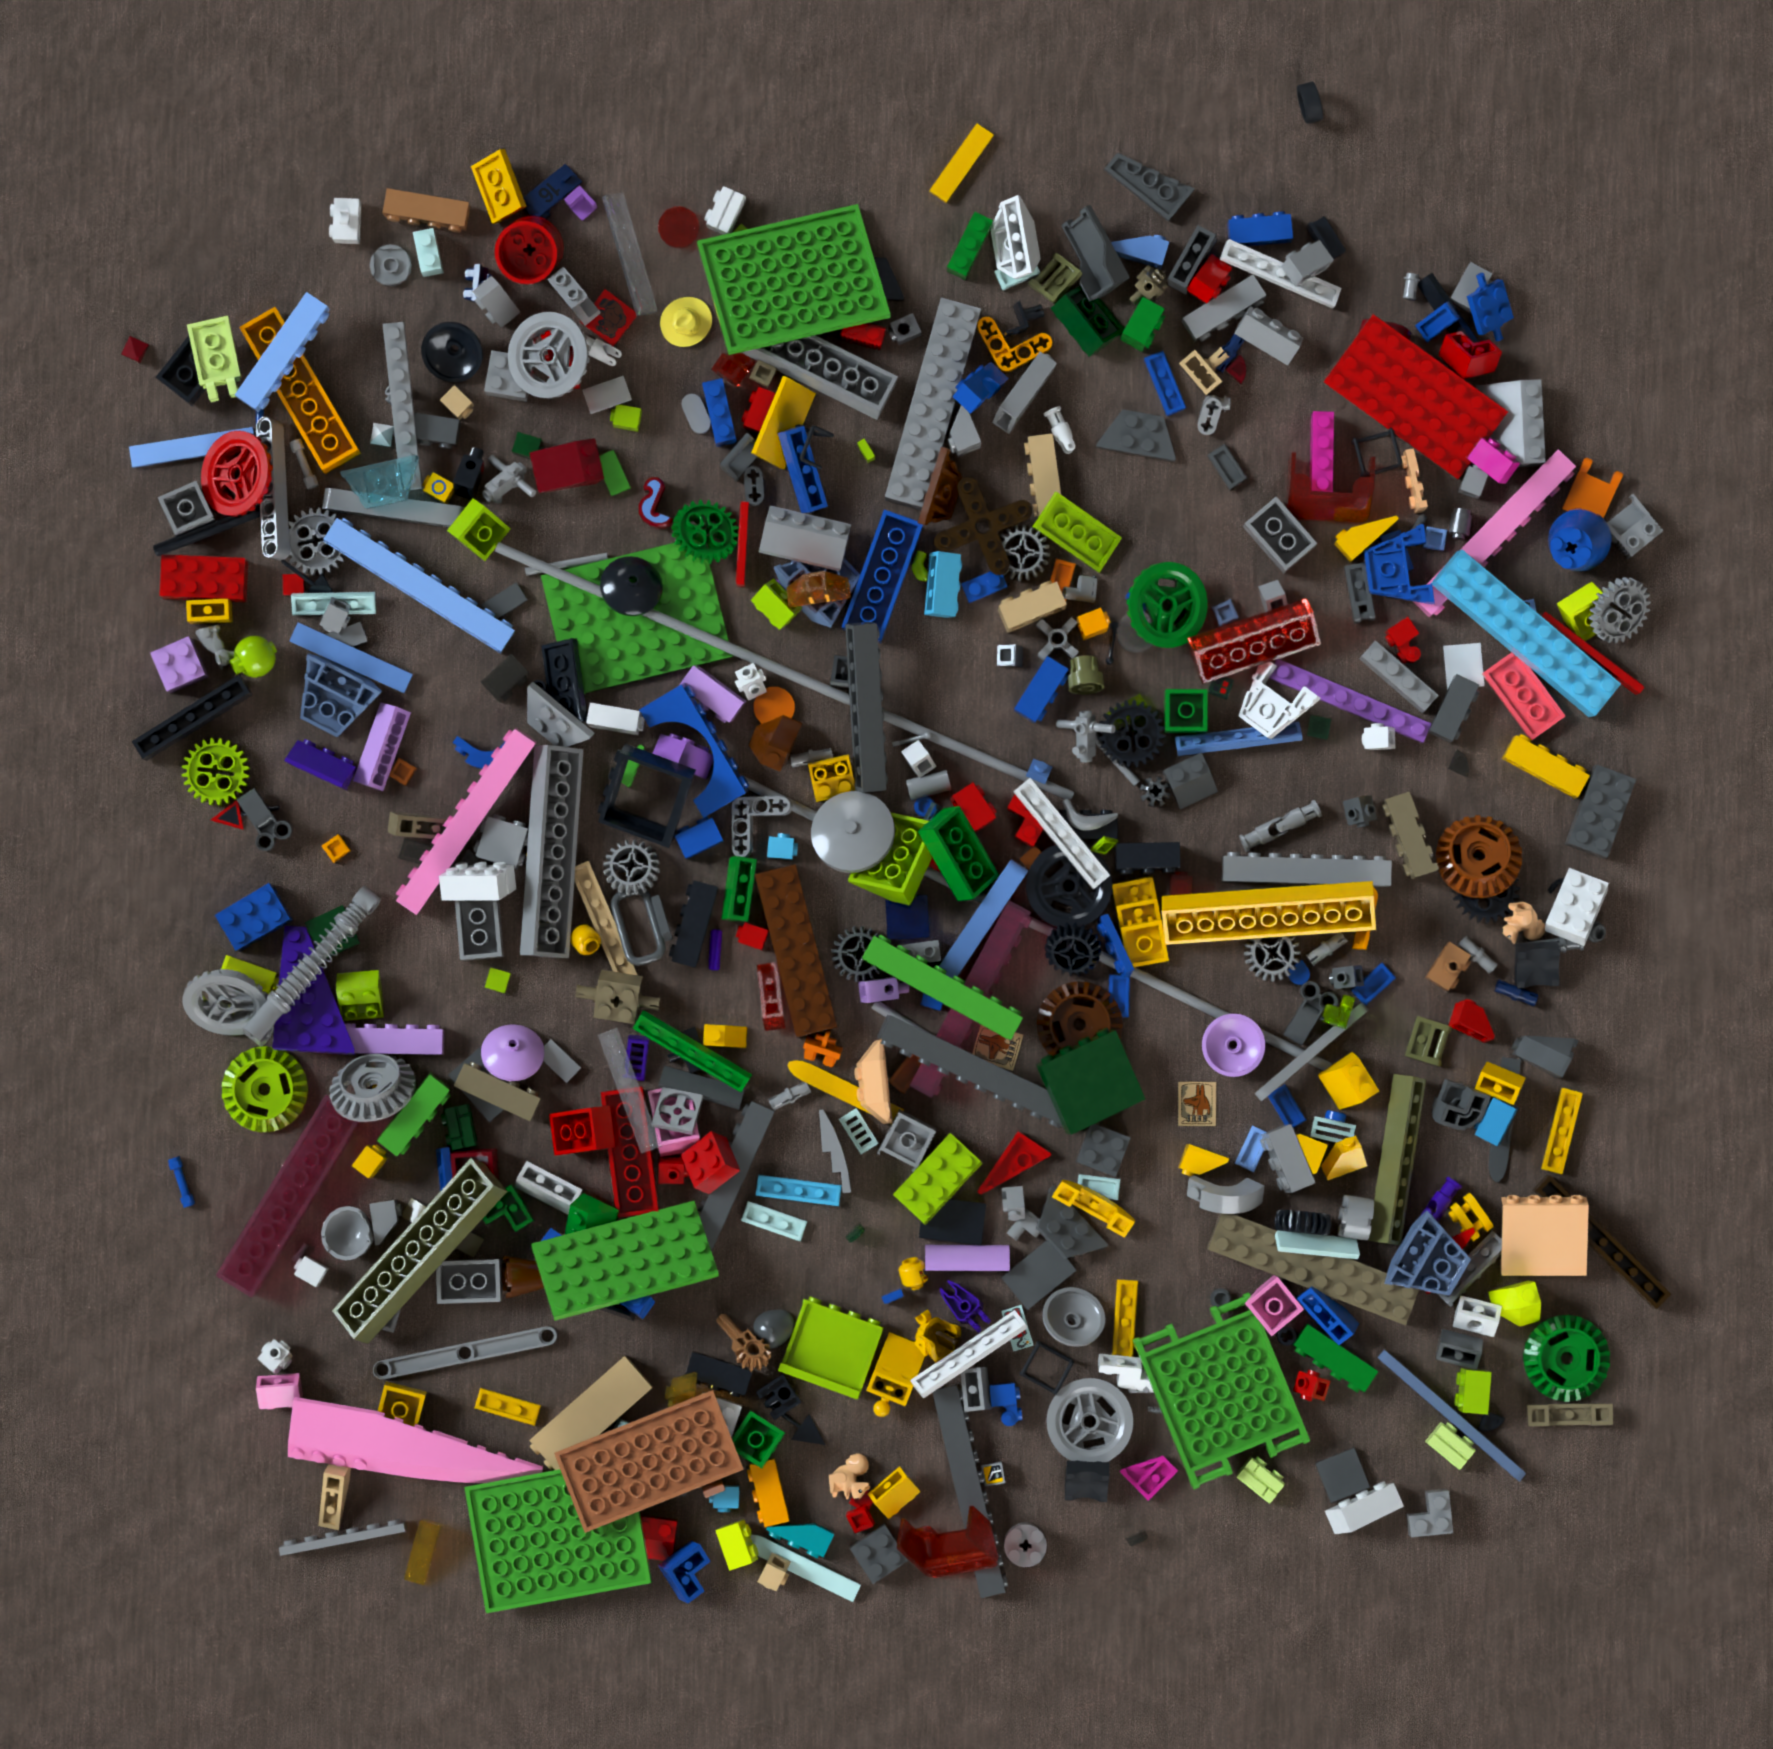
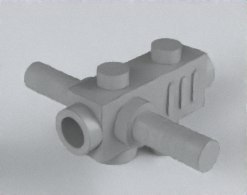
M494 455L489 456L488 462L500 471V474L484 486L485 490L482 491V495L488 502L492 500L495 503H501L502 496L510 489L516 487L521 488L530 497L535 496L537 491L524 481V474L527 472V469L522 463L513 462L509 466L502 463Z
M1080 711L1075 721L1058 719L1056 722L1058 728L1074 729L1076 732V746L1073 747L1072 752L1074 755H1077V758H1080V762H1092V757L1096 756V732H1115V725L1097 723L1095 715H1092V711Z

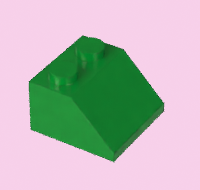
M583 1193L570 1204L565 1235L615 1222L618 1219L619 1210Z
M750 1411L733 1436L732 1441L738 1455L763 1469L785 1435V1432Z

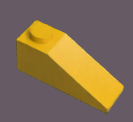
M1392 516L1351 527L1348 531L1343 529L1335 536L1337 541L1334 545L1351 563L1396 523L1399 518Z

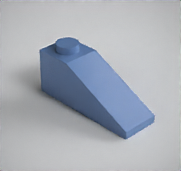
M1160 235L1111 242L1119 257L1159 269L1162 268L1169 241H1166V238Z

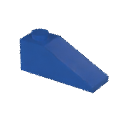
M1313 1286L1296 1298L1338 1345L1355 1333L1359 1322L1346 1308Z

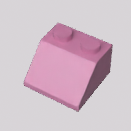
M1275 1275L1257 1288L1245 1302L1246 1306L1271 1336L1304 1310L1287 1287Z

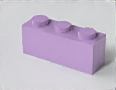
M693 665L680 683V685L686 683L687 686L690 685L696 696L694 697L699 700L704 709L713 710L716 713L715 717L724 723L726 721L732 722L747 702L698 665Z

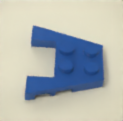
M1420 524L1406 533L1403 532L1391 540H1386L1364 551L1370 594L1431 605L1435 604L1432 584L1410 586L1405 547L1426 544L1424 524Z

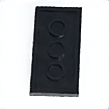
M577 638L541 645L548 695L581 722L587 721Z

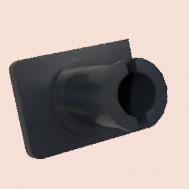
M1016 302L1013 308L1020 327L1007 330L1003 337L1007 338L1023 333L1029 328L1028 321L1044 317V310H1040L1043 308L1042 305L1039 304L1024 310L1021 302Z

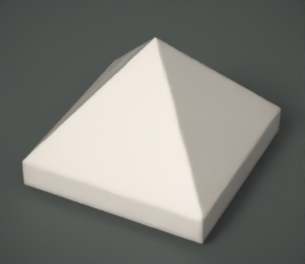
M373 423L370 444L391 447L394 426Z

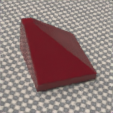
M130 336L121 355L141 363L149 344Z

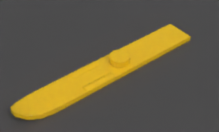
M798 1060L788 1062L789 1071L801 1081L869 1113L861 1106V1102L857 1099V1089L859 1087L810 1063ZM890 1103L892 1121H894L898 1110L904 1111V1109Z

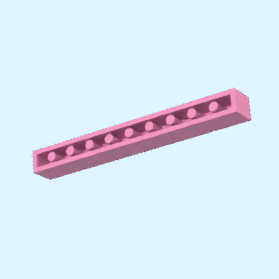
M1558 449L1460 550H1464L1481 566L1485 567L1488 564L1486 559L1491 554L1495 556L1502 549L1500 544L1505 539L1509 542L1517 534L1515 529L1519 525L1524 527L1531 520L1529 515L1533 510L1538 512L1546 504L1543 500L1548 495L1553 497L1561 489L1558 485L1563 480L1567 482L1575 474L1572 470L1576 466ZM1439 572L1426 585L1431 584ZM1434 586L1435 604L1414 602L1428 617L1432 614L1437 616L1445 608L1442 604L1448 599Z
M515 728L513 731L509 729L502 739L505 741V744L502 748L497 747L491 755L493 758L491 764H485L479 772V775L482 777L478 783L473 781L467 790L470 793L466 800L462 798L455 807L458 810L455 816L452 817L450 815L443 826L446 829L442 835L438 832L432 840L433 848L430 852L426 849L419 859L422 861L419 868L414 867L408 875V878H410L406 886L402 884L396 892V895L399 896L396 901L415 915L420 912L440 883L439 876L451 867L537 743L518 728Z

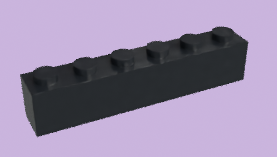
M237 675L131 742L141 758L148 761L248 699L253 694L244 679Z

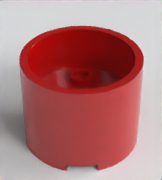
M525 216L517 219L501 232L495 244V259L499 269L507 278L520 284H533L546 278L557 268L564 253V243L559 230L545 218L539 216ZM530 244L536 249L532 253L526 249Z

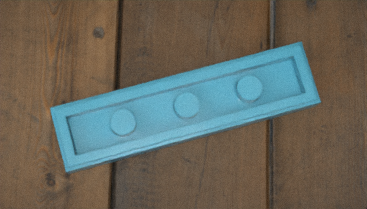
M758 1175L756 1196L839 1206L842 1185Z

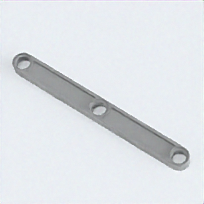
M545 1326L378 1361L373 1367V1374L378 1379H388L548 1346L557 1340L558 1334L553 1327ZM544 1330H551L553 1332L554 1338L552 1341L546 1342L543 1340L542 1333ZM462 1347H468L471 1350V1356L468 1359L460 1356L459 1351ZM379 1364H386L389 1371L387 1375L381 1376L378 1374L377 1367Z

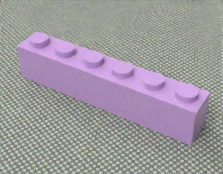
M345 1024L355 1053L444 1055L445 1030L439 1029L440 1025H427V1029H419V1025H406V1029H400L398 1024H385V1028H377V1024H364V1028H356V1024Z

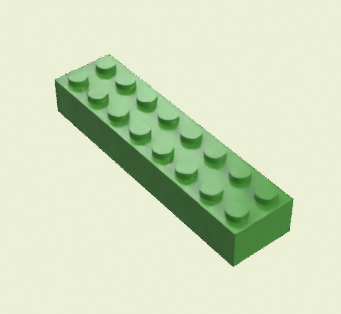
M882 935L873 937L862 957L864 961L1008 1040L1012 1039L1023 1017L1019 1016L1021 1014L1019 1010L1011 1006L1009 1009L1001 1006L1002 1001L993 996L988 999L983 996L984 991L975 986H972L971 989L964 985V980L955 975L953 979L945 975L947 971L937 965L934 968L928 966V960L919 955L916 958L908 955L910 952L908 949L901 945H898L897 948L890 945V939Z

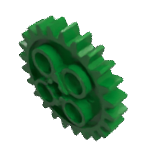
M700 499L697 505L694 501H691L690 507L685 504L683 509H679L677 516L674 517V523L671 527L674 530L671 536L676 538L674 545L680 544L681 546L678 551L685 550V557L692 555L693 562L700 558L701 564H703L705 559H707L709 564L712 563L713 559L719 563L721 557L726 559L728 554H732L738 543L739 534H737L739 527L734 526L736 519H730L731 512H724L725 506L719 509L718 502L712 506L710 500L703 504V501ZM710 520L716 521L717 524L712 523ZM690 521L695 522L697 525L691 524ZM693 540H697V541H699L701 544H697V543H695Z

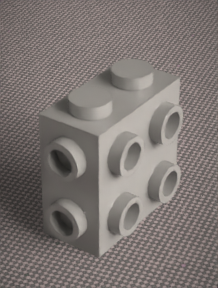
M494 814L493 818L488 816L487 821L483 820L480 832L483 833L481 840H477L474 847L476 857L493 863L505 862L506 865H514V869L517 870L518 866H522L524 863L525 854L522 853L524 847L528 846L529 829L525 828V823L514 820L512 824L505 822V817Z

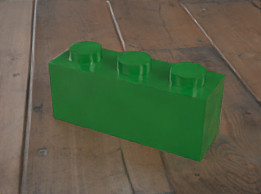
M974 212L947 266V272L966 280L992 228L993 220Z
M740 856L730 857L721 919L748 922L757 859Z

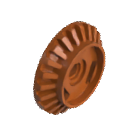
M1475 815V817L1471 818L1468 816L1464 817L1460 821L1453 822L1449 828L1447 827L1444 830L1443 835L1440 836L1436 848L1438 872L1450 888L1462 895L1474 898L1495 896L1509 888L1520 872L1522 848L1520 847L1519 839L1517 836L1515 837L1510 827L1507 828L1500 820H1493V817L1487 816L1485 818L1481 817V815ZM1479 832L1492 834L1499 840L1496 842L1479 834ZM1453 846H1460L1461 864H1456L1454 860ZM1480 851L1484 853L1485 858L1478 861L1474 859L1473 854ZM1497 864L1500 865L1501 868L1495 873L1483 876V873Z

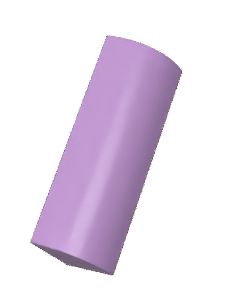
M380 702L353 779L354 782L384 791L411 712Z
M925 1245V1271H1010L1009 1245Z

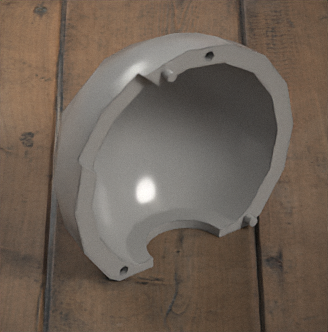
M351 1206L340 1207L331 1212L323 1223L321 1231L322 1243L326 1251L337 1259L346 1261L359 1258L372 1245L373 1231L365 1213L359 1208Z

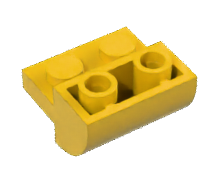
M848 754L808 763L816 802L828 800L840 793L855 791V782Z

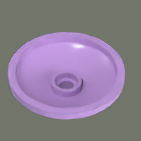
M1226 1014L1212 1021L1205 1030L1202 1039V1051L1206 1062L1216 1072L1230 1077L1243 1076L1254 1070L1261 1062L1265 1052V1039L1260 1027L1249 1017L1241 1014ZM1230 1041H1236V1048L1232 1049L1229 1047Z
M504 1025L494 1029L486 1036L481 1048V1058L485 1068L493 1076L506 1081H520L529 1078L539 1070L544 1060V1045L540 1037L533 1030L522 1025Z

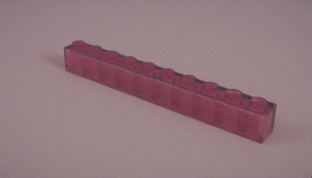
M1010 900L1008 901L967 977L965 986L970 989L972 986L984 991L983 996L990 999L993 993L990 991L992 984H998L1003 974L999 972L1003 964L1005 966L1008 965L1013 956L1010 954L1012 947L1017 948L1022 939V936L1019 935L1022 928L1027 929L1032 920L1029 917L1030 911ZM951 1008L936 1037L963 1049L960 1044L963 1038L968 1040L973 1031L970 1028L973 1020ZM921 1063L910 1086L932 1098L934 1094L938 1096L943 1087L940 1081L943 1076L948 1077V1075L937 1071L938 1066L932 1063L930 1066Z

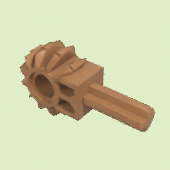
M721 1314L716 1319L718 1325L733 1340L731 1349L737 1356V1363H742V1369L749 1367L750 1372L754 1368L760 1371L762 1366L766 1367L768 1365L771 1352L769 1351V1344H764V1338L757 1340L756 1335L754 1336L749 1329L742 1332L726 1314Z

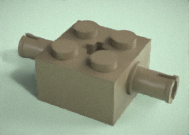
M601 970L596 988L577 984L575 998L594 1000L593 1018L635 1024L640 1008L659 1011L660 1006L659 997L642 995L643 976Z

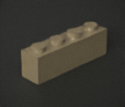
M472 1061L470 1064L464 1063L454 1087L532 1122L542 1098L538 1097L539 1092L530 1088L527 1091L520 1089L519 1083L515 1081L505 1082L493 1076L490 1072L482 1071V1066Z

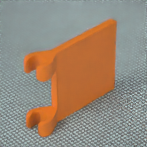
M1584 458L1562 509L1569 511L1582 508L1599 514L1604 518L1623 477V473L1616 471L1610 483L1604 482L1587 474L1592 460Z

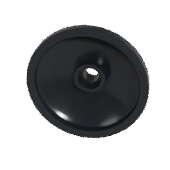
M442 322L432 327L425 335L421 345V355L425 366L434 376L443 381L454 383L465 381L478 371L483 360V348L478 336L469 327L457 322ZM452 345L458 346V350H454Z
M627 556L614 560L606 567L601 576L600 591L605 603L615 612L626 616H639L648 613L658 604L663 591V582L660 573L650 562L639 557ZM633 578L636 582L631 583L629 579Z

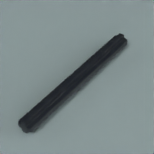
M257 504L256 509L253 511H247L246 515H238L237 517L226 516L153 545L154 553L156 556H161L260 517V504Z

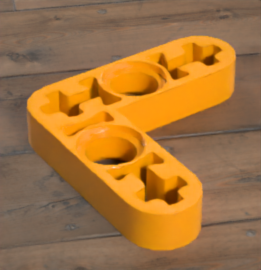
M982 317L977 324L978 333L998 369L1003 373H1009L1034 360L1039 352L1045 354L1052 347L1051 337L1046 333H1040L1010 349L997 324L991 317ZM983 322H986L987 324H992L990 326V331L992 334L994 332H997L996 335H992L988 340L986 339V337L989 336L987 330L981 329L983 327ZM1040 338L1048 340L1046 348L1039 346L1036 348L1038 353L1034 354V349L1030 343L1033 342V346L1039 344ZM994 339L1000 340L1002 348L1000 350L992 349L990 346L991 341ZM1025 347L1030 350L1031 354L1028 358H1021L1019 356L1021 348ZM1015 352L1016 359L1019 361V363H1016V360H1013L1012 362H1010L1009 368H1007L1006 365L1002 366L1001 364L1003 363V358H1006V360H1010L1013 358V355L1011 353Z

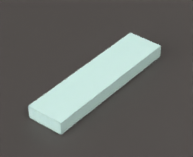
M375 592L291 594L292 615H323L331 597L351 605L348 614H376Z
M1278 1230L1275 1234L1279 1252L1358 1259L1360 1256L1357 1239Z

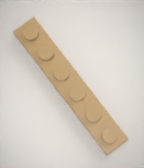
M587 861L575 866L574 881L594 928L601 937V944L613 972L638 975L634 965L628 962L625 957L615 920L590 862Z

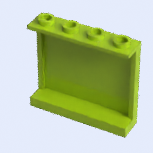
M810 1296L809 1300L803 1299L802 1308L778 1371L851 1398L859 1399L884 1327L880 1326L881 1322L872 1318H869L868 1321L860 1319L861 1314L849 1311L848 1314L840 1311L841 1307L833 1304H829L828 1307L821 1305L822 1300Z

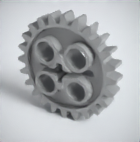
M309 508V514L302 510L301 518L294 515L296 522L288 521L291 529H289L290 552L288 557L292 556L289 563L294 564L297 562L295 568L299 570L303 567L304 574L310 569L312 576L315 575L316 570L321 575L324 573V569L331 573V566L338 569L339 567L336 562L344 563L341 557L344 554L333 548L332 554L324 555L323 549L328 546L324 541L318 542V546H315L313 543L298 546V543L314 542L315 537L323 540L325 535L320 534V528L323 525H329L331 528L337 515L333 514L329 517V510L322 514L321 508H318L316 513H314L312 508ZM304 528L309 529L308 537L300 538V531ZM305 549H312V556L308 559L303 558V551Z
M1623 577L1622 580L1616 578L1615 584L1610 581L1608 584L1609 588L1602 587L1603 593L1596 594L1599 598L1598 601L1592 602L1596 606L1590 609L1594 613L1589 617L1593 621L1590 626L1594 628L1593 632L1599 638L1608 643L1612 641L1616 644L1618 640L1624 642L1625 636L1631 639V633H1638L1637 627H1643L1641 621L1647 619L1644 614L1650 611L1646 607L1651 603V601L1647 600L1650 596L1646 592L1647 588L1631 577L1629 579ZM1610 602L1630 614V618H1627L1621 612L1609 605Z

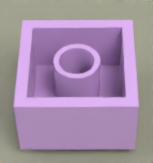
M189 636L150 653L164 687L170 694L209 677L194 641Z

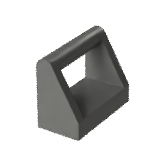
M748 433L744 435L720 463V468L736 482L758 458V456L751 453L756 441Z

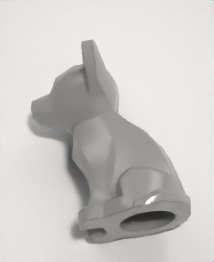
M220 625L197 630L195 633L201 644L208 651L215 654L216 662L220 670H223V666H227L230 663L229 660L234 658V651L225 650L224 642L219 637Z

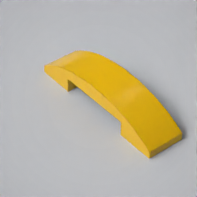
M1062 1179L1052 1195L1054 1199L1069 1207L1073 1204L1107 1223L1106 1228L1124 1238L1135 1223V1219L1116 1203L1081 1184Z

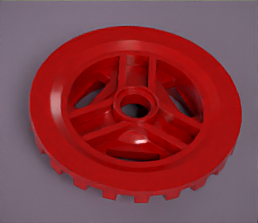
M231 431L222 435L212 444L204 458L201 470L202 491L208 504L215 511L223 515L233 517L246 515L247 511L256 509L257 503L261 504L263 501L262 497L269 490L268 487L272 480L271 471H273V465H270L269 461L272 458L267 453L268 447L266 444H263L261 442L262 439L252 433ZM239 468L240 476L236 479L235 471ZM227 487L235 493V499L231 497Z

